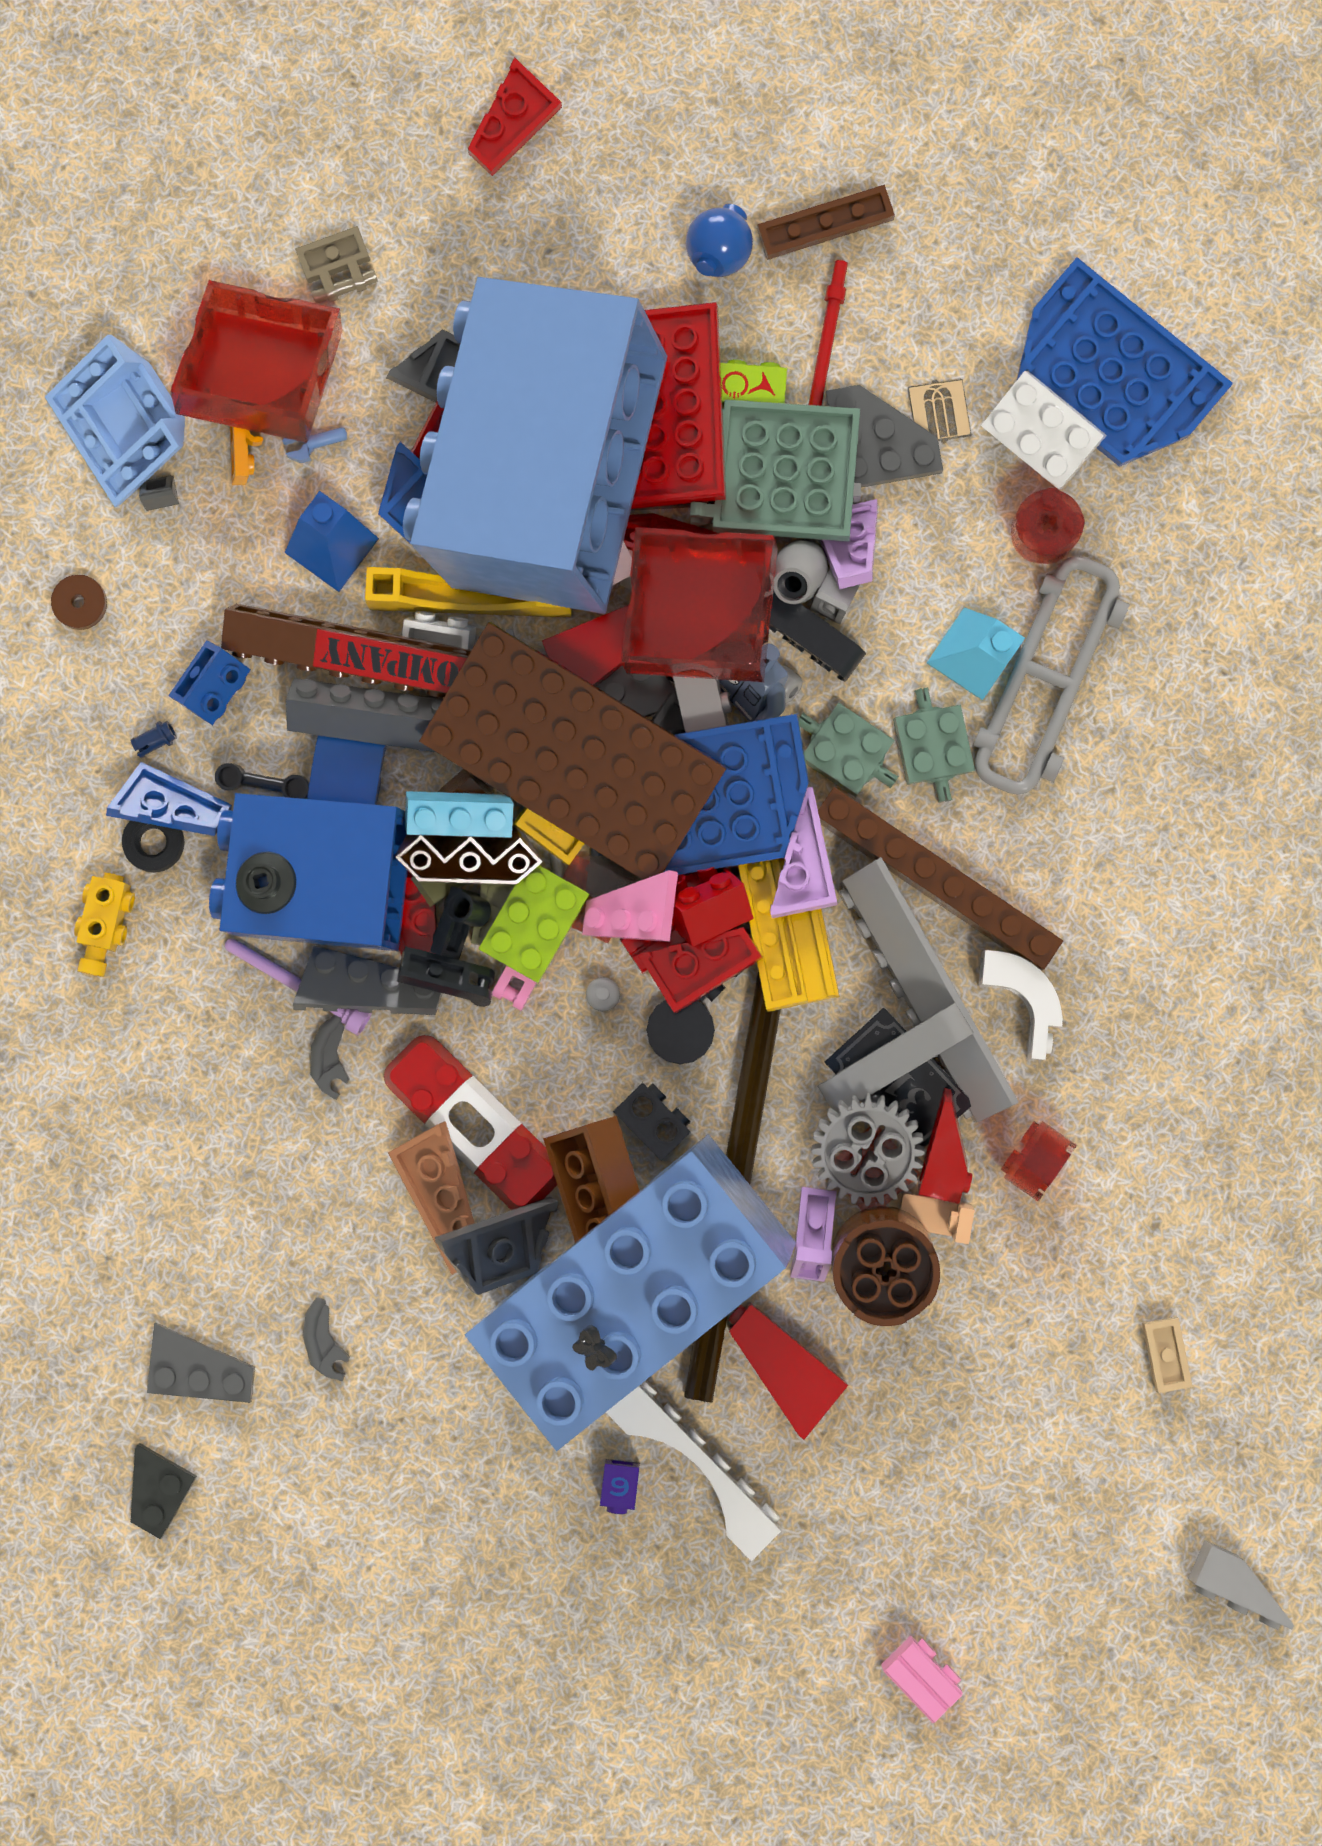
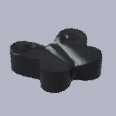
M593 1325L587 1326L572 1346L576 1353L585 1355L586 1367L592 1371L598 1366L609 1367L617 1360L616 1353L611 1348L605 1346V1341L600 1338L599 1331Z

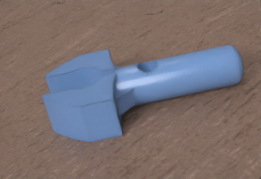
M300 426L292 428L282 442L284 445L294 443L295 441L302 442L303 445L300 450L288 452L286 455L293 461L305 463L311 461L310 455L315 448L345 441L347 439V432L345 428L340 427L309 435L304 433L303 428Z

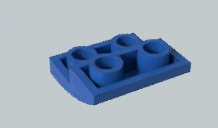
M318 735L310 775L308 799L377 805L381 787V771L387 746Z

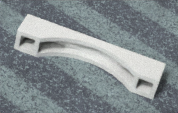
M647 1380L644 1381L606 1413L627 1435L642 1436L663 1442L682 1452L700 1468L719 1498L725 1517L727 1537L752 1561L781 1532L780 1525L777 1523L780 1516L767 1503L761 1507L752 1498L756 1493L754 1489L743 1478L736 1481L728 1473L731 1466L718 1453L712 1457L703 1448L707 1443L694 1428L687 1431L678 1422L682 1418L681 1415L669 1403L663 1407L654 1398L658 1392Z

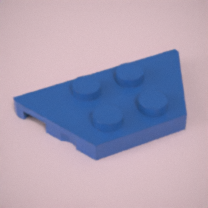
M400 441L396 446L378 515L410 544L411 541L405 538L403 532L404 513L408 502L412 498H422L427 474H424L421 470L420 459Z

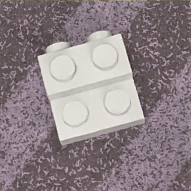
M416 611L415 616L404 619L403 637L470 650L474 647L476 627L469 626L468 619L448 617V622L435 620L436 614ZM414 688L415 690H421V691H426V692H427V690H424V689Z

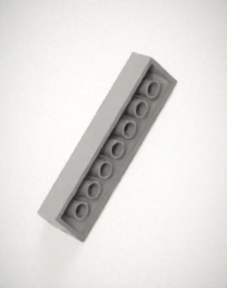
M882 857L842 880L840 884L843 889L838 891L847 909L852 907L855 909L860 918L855 923L863 938L870 937L876 949L872 951V954L881 969L888 968L893 977L889 984L898 999L904 997L910 1009L905 1012L912 1026L915 1027L949 1005L956 1003L973 1030V1034L935 1056L939 1059L946 1074L969 1097L971 1107L962 1114L965 1119L971 1117L973 1122H980L1017 1104L1019 1101Z

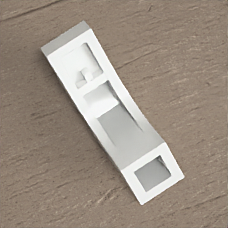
M982 951L978 986L1009 990L1024 1002L1030 1017L1027 1059L1046 1060V1054H1051L1053 1046V1034L1048 1033V1027H1062L1061 1005L1052 983L1039 968L1022 957L1000 951Z

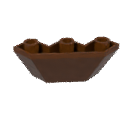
M464 769L438 791L444 793L494 794L481 779ZM513 824L512 838L406 835L395 854L398 861L418 881L518 884L542 863V859L526 835Z

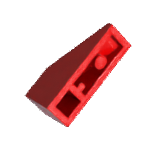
M944 1088L918 1180V1194L959 1204L962 1193H968L970 1190L973 1174L968 1172L966 1152L951 1089Z

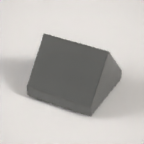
M170 475L147 480L140 486L139 498L146 511L179 504L174 476Z

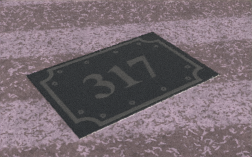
M884 1007L824 1062L837 1074L905 1033L906 1030ZM933 1059L928 1060L870 1095L872 1103H877L880 1096L883 1095L885 1106L887 1107L896 1100L898 1102L897 1113L908 1109L909 1118L906 1122L917 1120L918 1128L913 1133L919 1132L923 1134V1141L916 1145L924 1146V1148L929 1144L944 1088L951 1089L957 1118L971 1107L969 1097Z

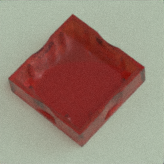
M209 280L195 318L193 337L184 350L170 390L175 413L177 415L308 443L343 331L340 308L295 298L273 297L254 289Z
M636 527L630 572L632 592L625 616L620 660L625 671L629 674L764 682L778 552L774 535L729 532L696 534L685 530Z

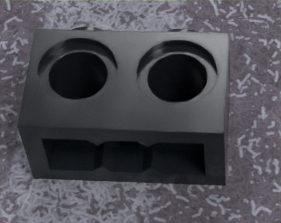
M642 1082L613 1112L662 1161L691 1133L687 1128L691 1121L677 1107L671 1112L662 1103L667 1097L653 1083L647 1087ZM639 1097H647L652 1102V1112L646 1117H639L633 1111V1103ZM664 1121L673 1123L677 1129L676 1137L669 1142L660 1140L656 1132L658 1125Z

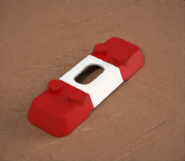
M429 1035L416 1037L388 1064L384 1072V1081L387 1087L429 1129L446 1121L455 1155L509 1209L514 1210L542 1200L557 1186L546 1147L437 1039ZM462 1101L470 1103L493 1126L495 1133L489 1144L484 1147L474 1146L452 1125L449 1120V1112L455 1104Z

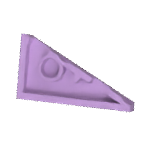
M813 787L807 788L795 830L790 837V843L785 855V863L780 873L778 888L770 909L772 919L838 905Z

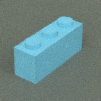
M406 791V834L512 838L514 803L511 797L505 794Z

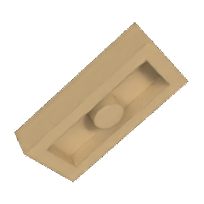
M1171 1317L1142 1323L1156 1392L1164 1393L1193 1387L1179 1318Z

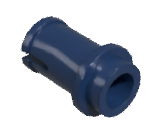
M158 721L156 722V727L135 738H131L130 741L134 750H139L137 755L143 758L145 755L166 744L168 746L173 745L172 741L177 739V735L168 721L163 723Z

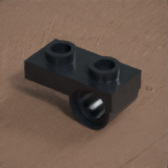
M451 886L449 895L444 901V910L438 928L433 934L430 952L459 960L470 926L482 927L488 922L491 915L489 902L485 898L480 897L481 895Z

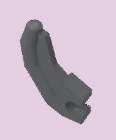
M334 1014L320 1026L311 1045L310 1075L322 1092L337 1100L340 1094L332 1089V1081L340 1079L347 1084L350 1078L344 1070L337 1052L345 1027L341 1023L342 1019Z
M316 1298L305 1313L302 1335L310 1365L328 1378L343 1381L345 1373L337 1372L334 1369V1363L336 1360L348 1362L350 1356L334 1341L329 1333V1306L325 1305L326 1301L324 1299Z

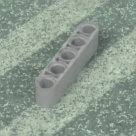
M953 1003L835 1074L832 1078L818 1085V1088L831 1109L838 1113L840 1100L844 1101L847 1106L852 1105V1095H856L859 1101L865 1099L867 1093H870V1095L974 1032L956 1003Z

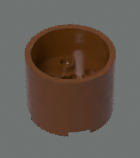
M875 1206L857 1212L840 1227L831 1249L833 1281L841 1301L854 1316L877 1326H896L907 1323L908 1320L920 1314L928 1305L930 1306L939 1288L940 1264L932 1240L919 1220L908 1212L895 1207ZM888 1261L894 1270H888L887 1275L883 1276L877 1267H883L884 1262Z

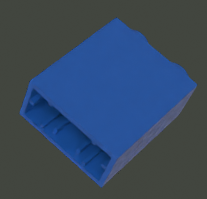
M235 793L233 811L224 810L220 815L217 827L219 849L221 851H228L225 878H216L214 880L209 895L211 917L213 919H220L219 931L239 937L399 952L408 870L398 861L395 854L407 835L405 811L396 806ZM260 852L280 854L290 862L296 874V889L291 901L283 909L271 914H259L249 910L240 901L236 891V877L241 865L249 857ZM266 876L258 879L260 888L268 886Z

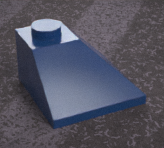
M319 491L299 517L285 554L333 589L340 592L379 538L345 508Z

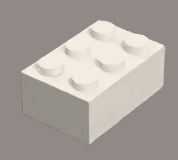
M1029 371L1022 373L981 425L1058 490L1065 487L1107 436Z

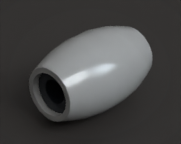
M799 539L788 543L779 551L771 567L770 579L772 588L780 600L788 604H800L810 600L817 594L828 572V561L824 550L815 541Z

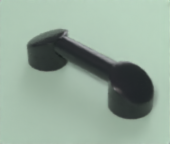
M232 763L222 764L215 772V782L223 790H237L242 786L282 792L284 797L306 799L308 797L309 781L301 775H290L286 779L246 773L241 766Z

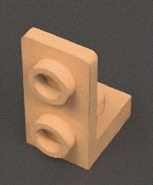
M910 1193L902 1195L900 1209L919 1220L927 1232L952 1236L955 1242L969 1244L975 1212L971 1204L963 1202L956 1204Z

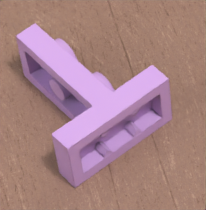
M802 1187L796 1244L791 1265V1278L825 1281L832 1261L831 1240L836 1191Z

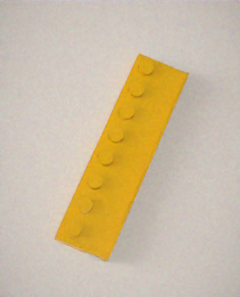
M785 858L738 865L740 878L744 883L754 919L749 921L752 939L763 956L757 962L768 1012L840 997L822 908L773 919L771 917L770 909L774 902Z

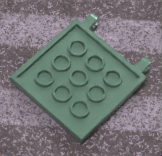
M725 400L724 409L722 410L726 500H715V504L691 502L690 524L705 525L713 522V532L850 541L860 409Z

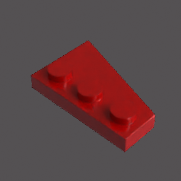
M515 57L509 67L510 71L503 84H500L496 92V98L489 112L484 115L468 147L469 155L491 176L562 108V102Z

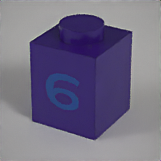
M612 1459L605 1460L600 1506L607 1507V1512L627 1514L628 1509L635 1510L640 1463Z

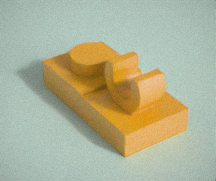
M233 410V414H231L229 419L232 485H246L249 475H254V455L248 454V445L260 446L263 442V437L251 435L249 429L261 428L263 423L260 418H250L245 422V412L237 413L240 410Z

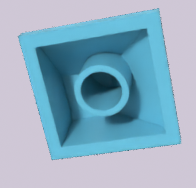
M964 607L927 661V664L983 700L1025 637L996 618Z

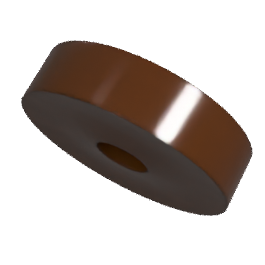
M71 575L61 580L54 588L51 596V607L56 618L65 626L75 630H85L98 624L104 617L107 609V597L101 585L91 577ZM84 597V605L76 608L74 606L75 599Z

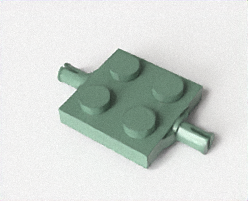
M920 688L914 691L919 710L913 714L898 716L893 719L907 785L921 782L935 783L938 803L951 801L953 799L948 781L957 775L975 771L961 705L945 708L932 707L929 688Z
M840 703L836 705L830 716L821 721L820 724L804 712L799 717L800 727L812 735L810 744L804 752L808 766L854 797L874 777L891 789L899 776L884 768L882 764L885 754L895 741L894 739Z

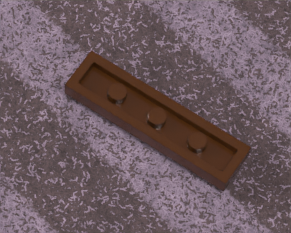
M884 184L757 224V231L766 258L769 260L893 221L895 214Z

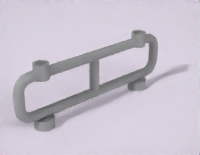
M1075 556L1061 562L1053 576L1046 574L1039 593L1045 596L988 729L981 727L973 746L979 748L975 759L976 772L981 780L990 786L1007 793L1019 795L1034 789L1040 778L1054 783L1064 757L1052 753V750L1104 628L1108 624L1119 629L1130 606L1129 603L1117 599L1120 590L1119 579L1115 572L1106 565L1089 558ZM1073 570H1082L1104 580L1106 591L1070 676H1067L1033 662L1032 658L1069 573ZM1026 674H1029L1064 690L1027 776L1022 781H1014L991 771L988 762Z

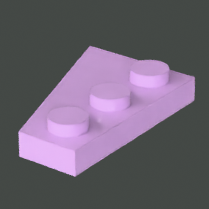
M877 499L852 505L850 541L819 539L839 589L872 582L878 514Z

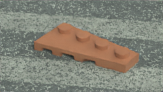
M446 1121L439 1123L388 1152L434 1242L437 1236L474 1224ZM436 1244L450 1273L452 1275L457 1273L455 1268L452 1266L447 1257Z

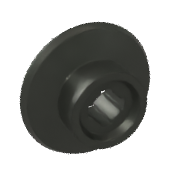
M260 852L252 855L241 865L236 877V891L240 901L249 910L259 914H271L283 909L291 901L296 889V874L292 865L286 858L274 852ZM266 876L268 886L260 888L258 879Z

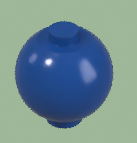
M725 204L723 208L716 207L705 210L690 224L686 235V250L690 261L702 275L726 277L739 271L748 261L752 251L753 237L751 229L746 222L747 215L739 206Z

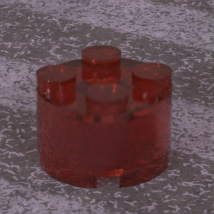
M1051 487L1034 492L1021 503L1013 517L1011 538L1014 548L1024 559L1033 563L1053 564L1063 560L1073 550L1082 535L1085 519L1081 508L1071 496L1057 488ZM1048 523L1053 527L1046 531L1041 528L1042 524L1046 525Z
M1035 1121L1031 1124L1020 1141L1025 1145L1021 1153L1014 1149L1001 1168L1006 1173L1003 1177L1037 1202L1044 1195L1038 1189L1040 1188L1045 1192L1071 1156L1066 1149L1072 1153L1077 1147L1076 1143L1044 1121L1040 1125Z

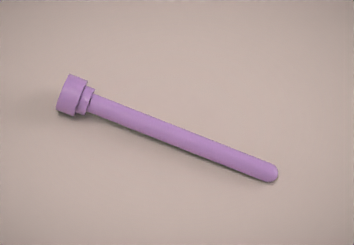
M228 939L225 942V949L292 990L298 991L301 978L235 939ZM338 1009V1012L330 1011L342 1019L341 1023L346 1025V1030L357 1036L361 1034L372 1014L358 1012V1009Z

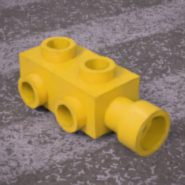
M104 872L103 878L92 876L90 884L87 883L84 887L82 902L85 903L82 917L79 916L76 921L74 935L77 936L76 943L86 946L84 958L79 960L77 972L104 977L107 964L104 963L107 950L116 952L117 946H123L125 943L127 926L122 924L125 912L131 913L133 910L135 893L130 892L131 886L123 882V876ZM108 890L110 893L109 899L101 902L102 891ZM100 923L102 926L101 932L98 935H93L94 925Z

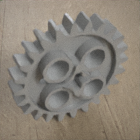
M870 1093L866 1094L864 1103H860L856 1095H852V1105L847 1106L844 1101L840 1100L838 1113L831 1108L827 1109L830 1121L819 1119L818 1126L823 1131H814L813 1139L819 1143L812 1145L811 1153L820 1155L813 1159V1167H823L818 1172L819 1180L830 1178L827 1182L828 1191L838 1186L839 1199L849 1193L851 1194L852 1204H855L860 1196L864 1197L865 1205L869 1206L871 1197H876L882 1205L884 1204V1194L888 1193L891 1198L896 1200V1188L899 1187L906 1192L909 1190L906 1179L917 1180V1173L912 1168L921 1169L923 1167V1161L917 1156L925 1155L924 1146L916 1145L923 1141L922 1133H913L918 1128L917 1120L906 1122L909 1118L908 1109L897 1113L898 1102L895 1100L887 1107L885 1106L883 1095L880 1096L877 1103H872ZM864 1121L871 1128L865 1133H859L852 1126L856 1122ZM880 1125H884L885 1129L874 1140V1152L869 1150L866 1153L857 1174L852 1175L851 1171L859 1164L862 1158V1148H869L876 1130ZM889 1138H894L900 1141L901 1145L897 1149L889 1150L883 1146V1142ZM840 1150H847L853 1154V1157L848 1161H841L835 1157V1154ZM871 1167H877L883 1171V1174L880 1177L871 1178L865 1174V1171Z

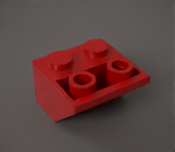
M710 867L705 870L678 875L672 922L678 933L692 947L754 919L744 883L727 868L714 869V867Z

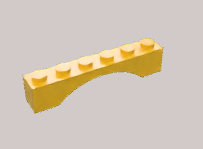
M367 567L365 601L369 610L572 618V608L454 589L440 575L416 572L403 568Z

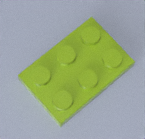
M538 865L514 886L481 943L479 950L539 984L590 894Z

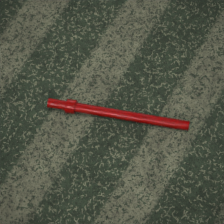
M843 260L835 261L831 285H828L826 288L824 300L827 302L808 405L822 406L840 305L844 304L847 290L844 287L848 262Z

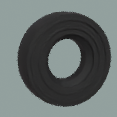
M129 821L122 834V848L126 858L133 866L146 872L156 873L171 868L180 859L184 850V834L179 829ZM150 829H159L166 837L165 848L156 855L145 853L141 847V837Z

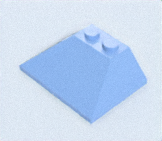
M107 334L45 396V399L114 507L122 504L183 447L185 417L180 412V409L151 364L113 335Z

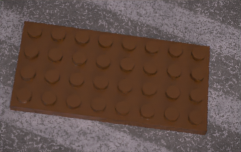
M492 622L487 623L419 740L425 746L508 797H511V799L643 880L665 871L727 769L726 766Z

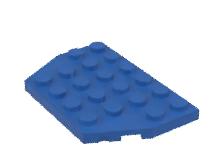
M1078 257L1075 258L1034 307L1016 379L1017 381L1024 371H1029L1107 436L1098 445L1097 449L1119 467L1188 438L1233 384V382Z
M798 713L674 734L726 766L727 769L665 871H675L679 875L697 872V870H705L710 867L717 869L785 858L790 837L795 830L809 784Z

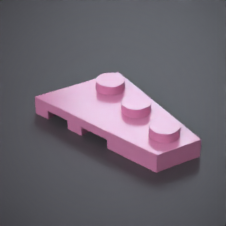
M668 870L587 900L582 935L670 942L678 872Z

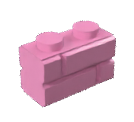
M910 1635L881 1666L886 1675L932 1723H935L962 1696L963 1692L958 1685L961 1678L948 1664L942 1668L933 1659L937 1653L923 1638L917 1642Z

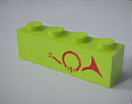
M737 359L721 363L722 409H724L725 400L785 404L787 368L780 367L778 363L764 362L760 366L747 365V362Z

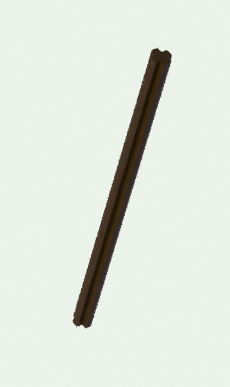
M759 970L726 1152L728 1159L749 1185L751 1184L781 1009L770 1012L766 1010ZM728 1315L693 1342L684 1393L685 1398L713 1402Z

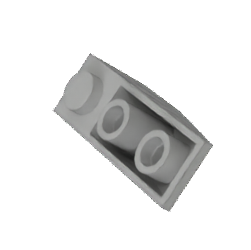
M1204 1540L1188 1577L1190 1581L1197 1585L1195 1591L1212 1600H1215L1216 1595L1229 1600L1227 1603L1228 1607L1244 1615H1247L1248 1610L1261 1615L1259 1618L1260 1622L1271 1628L1279 1630L1280 1626L1283 1625L1292 1630L1294 1624L1247 1563L1237 1554Z

